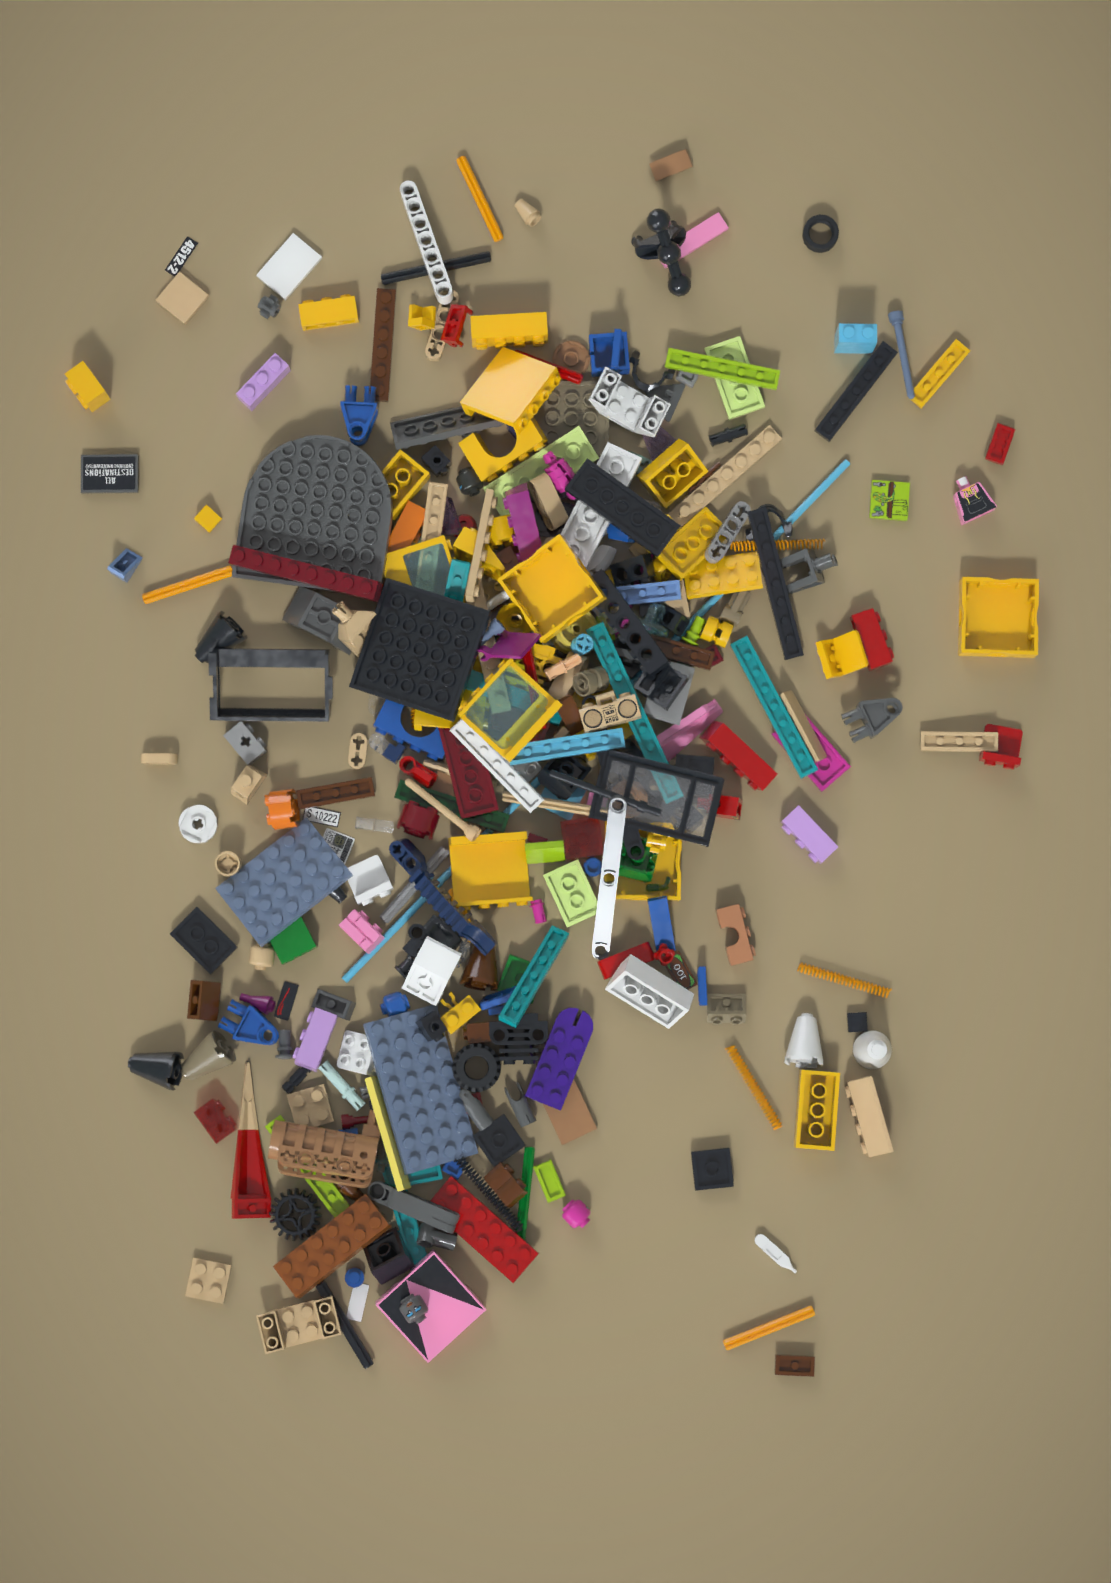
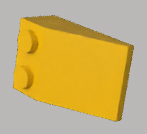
M465 526L453 544L456 560L472 564L478 534L476 529H469ZM486 544L487 558L486 561H482L481 566L484 568L483 574L498 581L497 579L505 574V567L490 546Z

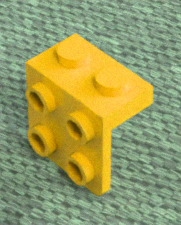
M857 630L833 639L816 642L817 652L826 679L841 677L868 666L860 634Z

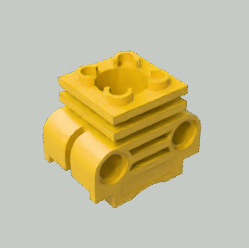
M535 643L532 646V653L538 684L543 688L544 682L554 681V679L549 681L543 671L544 668L551 667L558 663L559 660L562 661V659L555 656L556 648ZM523 658L514 660L525 671ZM507 668L506 675L504 676L505 683L529 692L528 684L511 668Z

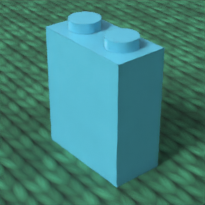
M839 323L834 335V353L872 354L877 344V324Z

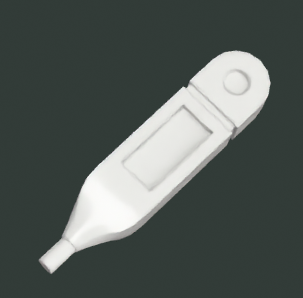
M756 1235L754 1240L756 1245L778 1265L790 1269L794 1273L797 1272L785 1253L769 1241L765 1235Z

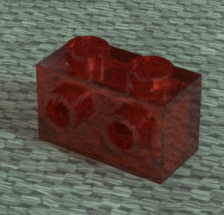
M213 1098L197 1109L194 1114L214 1142L218 1144L237 1130L235 1128L237 1123L231 1115L227 1116L223 1110L226 1108L223 1103Z

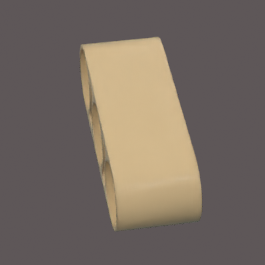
M543 473L528 481V489L546 527L553 531L564 525L568 520V515L548 474Z
M570 651L565 659L574 655V653ZM580 656L582 663L569 669L567 674L563 673L554 679L548 693L555 700H559L569 693L573 696L575 692L573 677L576 673L587 669L589 664L588 657Z

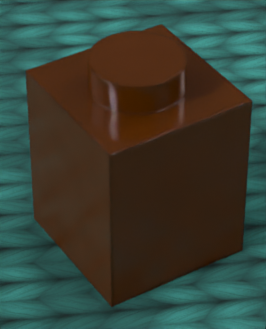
M489 1022L466 1024L467 1028H463L464 1040H468V1044L492 1042L489 1036Z

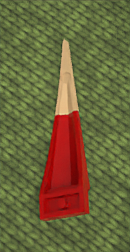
M249 1062L245 1063L230 1198L232 1199V1219L271 1218L269 1212H271V1195L258 1130Z

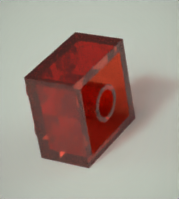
M587 817L560 821L566 861L603 856L604 849L599 819L595 820Z

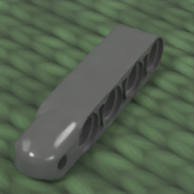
M375 1181L368 1187V1195L373 1201L445 1232L454 1233L460 1218L459 1213L408 1191L402 1190L398 1192L395 1186L382 1181Z

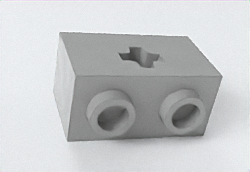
M240 721L223 736L246 764L250 765L267 753L264 749L267 745L260 737L256 739L253 736L254 730L248 722L243 724ZM245 738L247 740L251 739L249 741V743L251 744L249 747H247L246 745L242 746L244 744L243 740Z

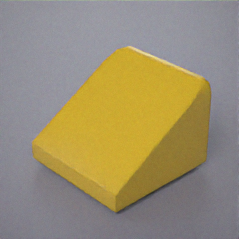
M205 505L195 516L194 520L210 533L222 518L208 505Z

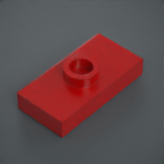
M997 423L985 460L1003 465L1016 429Z

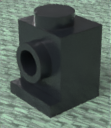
M665 605L663 610L660 611L656 622L681 637L690 620Z
M437 1010L428 1013L415 1022L428 1042L435 1040V1042L445 1037L444 1032L448 1030L438 1016ZM433 1024L436 1026L437 1030H434L432 1028Z

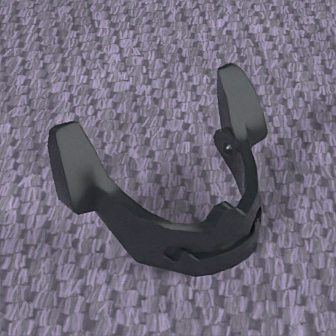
M635 350L629 359V362L633 364L632 376L636 386L641 390L650 391L659 387L665 379H673L676 370L668 369V371L662 374L663 377L657 383L649 385L641 382L637 375L640 352Z
M772 504L761 505L759 508L766 507L767 512L775 513L779 517L785 536L791 537L793 533L792 522L785 520L783 512ZM751 527L745 529L747 541H753Z

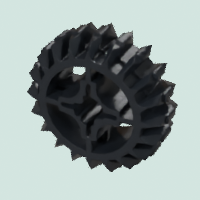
M295 1188L294 1194H292L291 1189H288V1196L281 1192L282 1200L277 1197L274 1199L278 1205L271 1204L270 1207L276 1210L275 1212H269L270 1216H275V1219H271L270 1223H277L273 1230L280 1228L281 1231L278 1235L281 1236L285 1232L286 1240L289 1239L290 1235H292V1241H296L297 1235H299L300 1240H304L303 1233L310 1237L309 1229L313 1232L317 1230L313 1224L320 1225L321 1222L315 1219L316 1217H322V1214H316V1211L320 1210L321 1206H314L318 1199L311 1201L310 1198L313 1194L310 1193L306 1197L305 1189L302 1190L301 1195L298 1188ZM294 1198L305 1201L310 1208H299ZM289 1200V1212L280 1216L282 1205ZM293 1209H295L296 1212H305L300 1214L301 1216H298V1220H296L295 1217L286 1218V1216L291 1215V1213H293ZM311 1213V1220L308 1226L302 1229V1217ZM282 1221H292L297 1231L286 1228Z

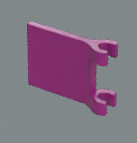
M504 630L501 634H497L500 637L492 648L486 645L480 646L478 652L484 654L480 659L484 662L490 658L522 659L540 639L541 635L540 633H518Z

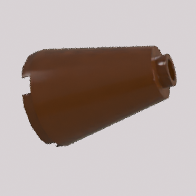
M475 945L473 946L461 975L460 984L465 983L464 987L485 991L486 987H491L490 991L497 990L498 974L495 946L486 956Z

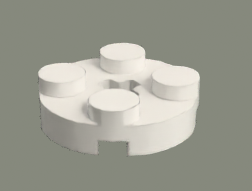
M204 805L188 807L179 818L181 834L192 843H206L217 831V817L211 809ZM202 819L203 827H199L198 830L195 829L193 822Z

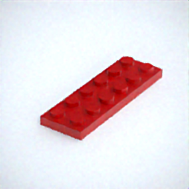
M452 1176L430 1200L460 1214L454 1231L512 1283L519 1278L539 1254Z

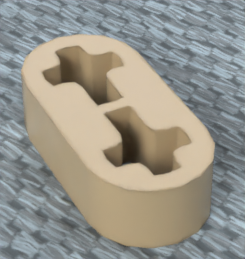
M356 733L350 739L348 763L355 770L362 769L366 763L368 740L362 733ZM358 737H361L364 741V744L360 745V750H357V744L354 743V740H357ZM356 753H359V758L362 760V763H359L358 766H355V763L352 762V759L356 758Z
M144 753L141 754V764L175 765L178 764V754Z

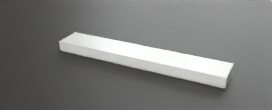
M462 719L450 729L460 742L530 813L544 801V798Z

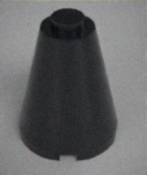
M223 611L216 615L195 648V657L201 663L204 661L209 663L208 653L213 652L214 648H234L248 638L247 635H242L244 630L233 618L223 616L225 614Z
M181 1052L135 1053L128 1060V1068H130L131 1073L174 1091L176 1090L174 1086H179L183 1076L181 1073V1059H184V1055Z

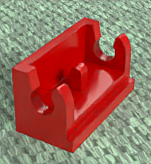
M451 304L440 340L452 347H457L458 345L463 348L464 343L459 341L467 313L469 315L473 314V311L468 306Z

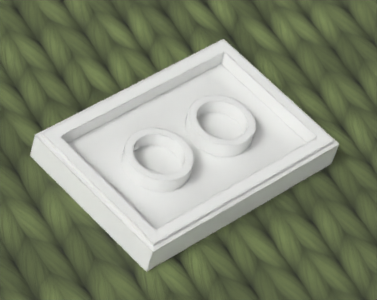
M293 233L256 276L286 301L320 262L322 256Z

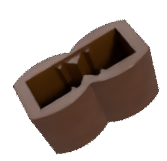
M500 1162L483 1178L507 1207L512 1208L528 1193L525 1189L527 1185L521 1178L516 1179L513 1175L515 1171L508 1163L505 1165Z

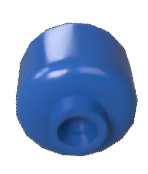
M399 991L385 995L383 997V1004H380L383 1015L387 1014L388 1017L405 1013L410 1009L406 994L402 995Z

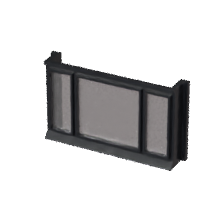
M609 750L604 751L596 786L639 802L640 800L648 802V805L662 810L660 817L647 812H638L636 808L627 805L624 826L709 847L725 779ZM594 793L588 818L607 821L610 799ZM617 801L612 803L616 809H620L624 805Z

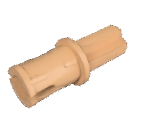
M576 653L563 661L559 660L555 665L545 669V674L549 681L563 673L567 674L569 669L582 663V659Z

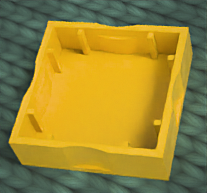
M558 534L539 548L529 559L517 564L497 579L512 602L522 611L526 622L533 632L540 633L541 637L539 640L541 643L548 642L607 599L565 537L561 534Z
M962 577L959 580L958 656L1035 658L1038 655L1037 610L1039 606V579L1011 578L998 580L988 577Z
M605 821V823H604V842H605V834H606L607 821ZM650 823L652 825L674 830L672 823ZM639 830L640 837L647 838L648 832ZM667 836L665 850H659L651 882L644 883L643 881L619 876L615 900L647 901L650 898L667 896V901H680L682 840ZM611 873L604 875L606 882H612L615 879Z

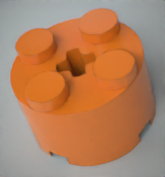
M294 789L272 791L265 795V804L269 809V814L266 815L267 823L272 825L275 830L299 826L296 821L300 820L298 800L293 798V794H296Z

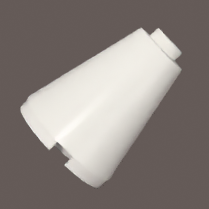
M802 1013L801 1016L797 1017L785 1055V1064L790 1065V1062L796 1063L795 1067L817 1068V1064L823 1066L817 1019L813 1017V1014Z
M866 1031L860 1034L853 1044L854 1058L864 1068L878 1069L884 1066L891 1057V1043L881 1032Z

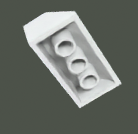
M631 954L619 965L605 988L608 992L668 1029L689 1011L694 993Z

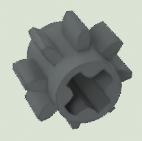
M272 294L270 297L263 296L258 304L260 315L266 319L270 316L275 318L281 309L279 299Z

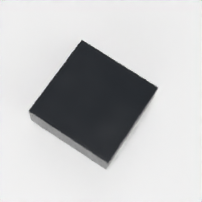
M867 1012L847 1013L848 1033L868 1031Z

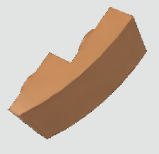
M687 149L649 164L656 181L693 167Z

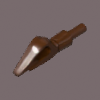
M719 462L711 469H707L708 472L698 480L696 485L689 488L688 496L713 475V472L721 466Z

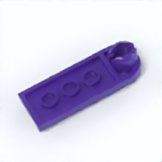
M573 1007L564 1009L558 1014L525 1094L528 1098L560 1111L593 1032V1021L590 1015L583 1010L577 1025H573L579 1008Z

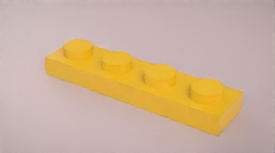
M956 339L914 387L915 397L910 400L922 409L970 353V350Z

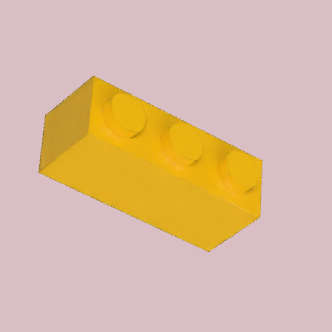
M344 294L340 298L335 299L324 297L321 301L316 302L305 300L302 304H298L303 331L359 322L355 296L350 294Z

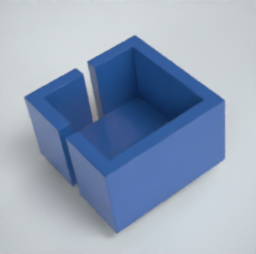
M622 332L619 368L615 371L620 375L629 374L630 372L627 332ZM614 333L589 335L591 377H600L605 367L611 369Z

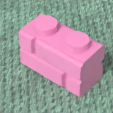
M354 909L339 926L366 953L370 954L384 940V937L381 935L383 930L376 923L371 925L368 922L370 918L362 910L358 912Z

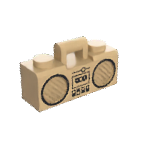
M614 691L595 696L597 705L588 703L582 705V709H579L585 733L596 732L641 719L635 694L631 695L630 692L620 694L618 699L615 698ZM612 699V703L601 705V702Z

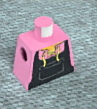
M966 476L956 481L960 491L953 495L961 525L996 509V504L980 482L970 485Z

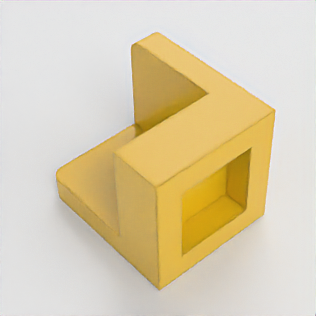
M410 304L408 327L420 331L435 329L436 307H420Z

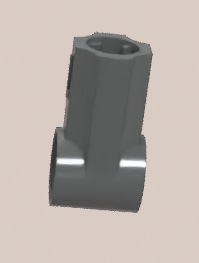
M426 1223L420 1224L417 1238L418 1245L427 1248L435 1246L451 1251L454 1250L457 1233L451 1234Z

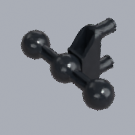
M660 208L654 209L647 216V226L657 234L645 240L638 235L637 239L635 237L632 238L631 243L635 247V253L638 257L646 260L659 259L660 262L666 264L671 275L668 280L670 293L678 297L684 296L691 289V280L689 276L681 273L678 260L681 257L680 247L686 239V230L684 227L679 226L676 221H671L667 211Z

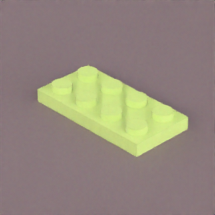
M740 336L704 348L707 356L750 364ZM714 378L729 420L765 408L757 386Z

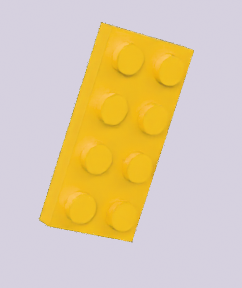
M705 506L675 533L657 558L681 581L705 559V550L719 530L722 522ZM719 535V540L723 543L727 538Z
M757 551L723 556L715 564L709 563L704 559L684 578L687 600L763 588Z

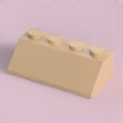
M865 1076L847 1081L844 1091L846 1097L851 1099L852 1105L849 1108L852 1117L855 1116L857 1120L855 1129L857 1135H861L863 1141L860 1143L862 1153L866 1154L867 1157H873L894 1152L873 1077Z

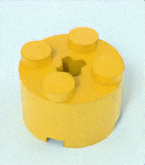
M510 515L495 517L493 526H489L488 532H491V537L488 545L492 551L498 549V546L504 545L505 548L514 545L512 535L515 534L514 528L509 527L507 519Z

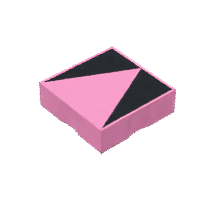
M434 1249L421 1259L406 1277L396 1282L375 1301L376 1306L428 1363L486 1311L485 1305L468 1286L459 1280L450 1266ZM411 1294H414V1296L420 1295L428 1306V1312L425 1314L427 1318L419 1324H416V1322L408 1323L399 1310L402 1305L400 1302Z

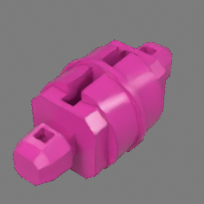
M548 451L543 455L545 463L549 465L544 471L548 474L555 489L560 494L565 492L566 486L575 473L564 458L556 460V455L552 451ZM568 492L566 493V495L568 496L569 499H571V500L576 499L575 497H573L572 495H570Z

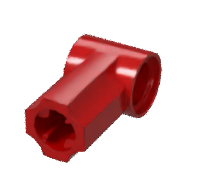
M405 756L399 762L400 769L406 775L412 777L425 787L430 788L436 782L438 775L413 757ZM413 762V768L406 770L407 764Z

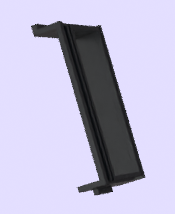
M214 648L213 652L208 653L209 676H213V697L209 698L210 720L329 722L331 716L330 699H333V676H330V649ZM220 667L325 668V709L221 708Z

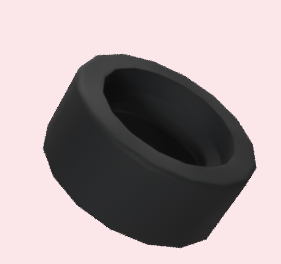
M819 214L811 217L806 222L802 238L808 249L813 252L823 253L834 247L838 240L839 229L833 218ZM823 223L831 229L832 236L827 243L817 244L810 238V229L815 224Z

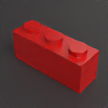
M871 608L851 615L850 621L853 629L857 630L860 634L868 661V670L872 671L891 664L894 654L891 647H887L886 640L888 639L885 630L880 628L879 623L881 619L879 613Z

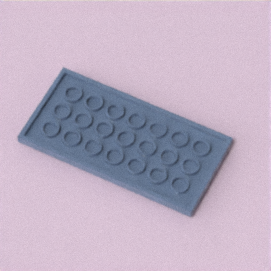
M435 1005L363 1024L405 1175L454 1161L455 1158L458 1160L462 1156L468 1157L478 1154L469 1117L459 1096L461 1091L460 1085L453 1076V1061L446 1036L437 1042L435 1040L428 1042L415 1023L434 1010H437L440 1017L438 1007ZM433 1024L432 1028L434 1030H437L436 1026Z

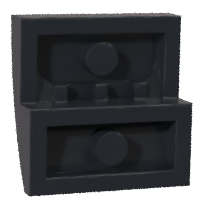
M668 665L653 677L643 673L634 685V689L668 711L689 679L673 669L671 665Z

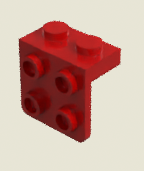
M993 724L985 725L984 732H998V752H980L979 761L984 762V765L988 766L1003 765V768L1010 770L1019 767L1021 763L1019 753L1023 735L1022 730Z

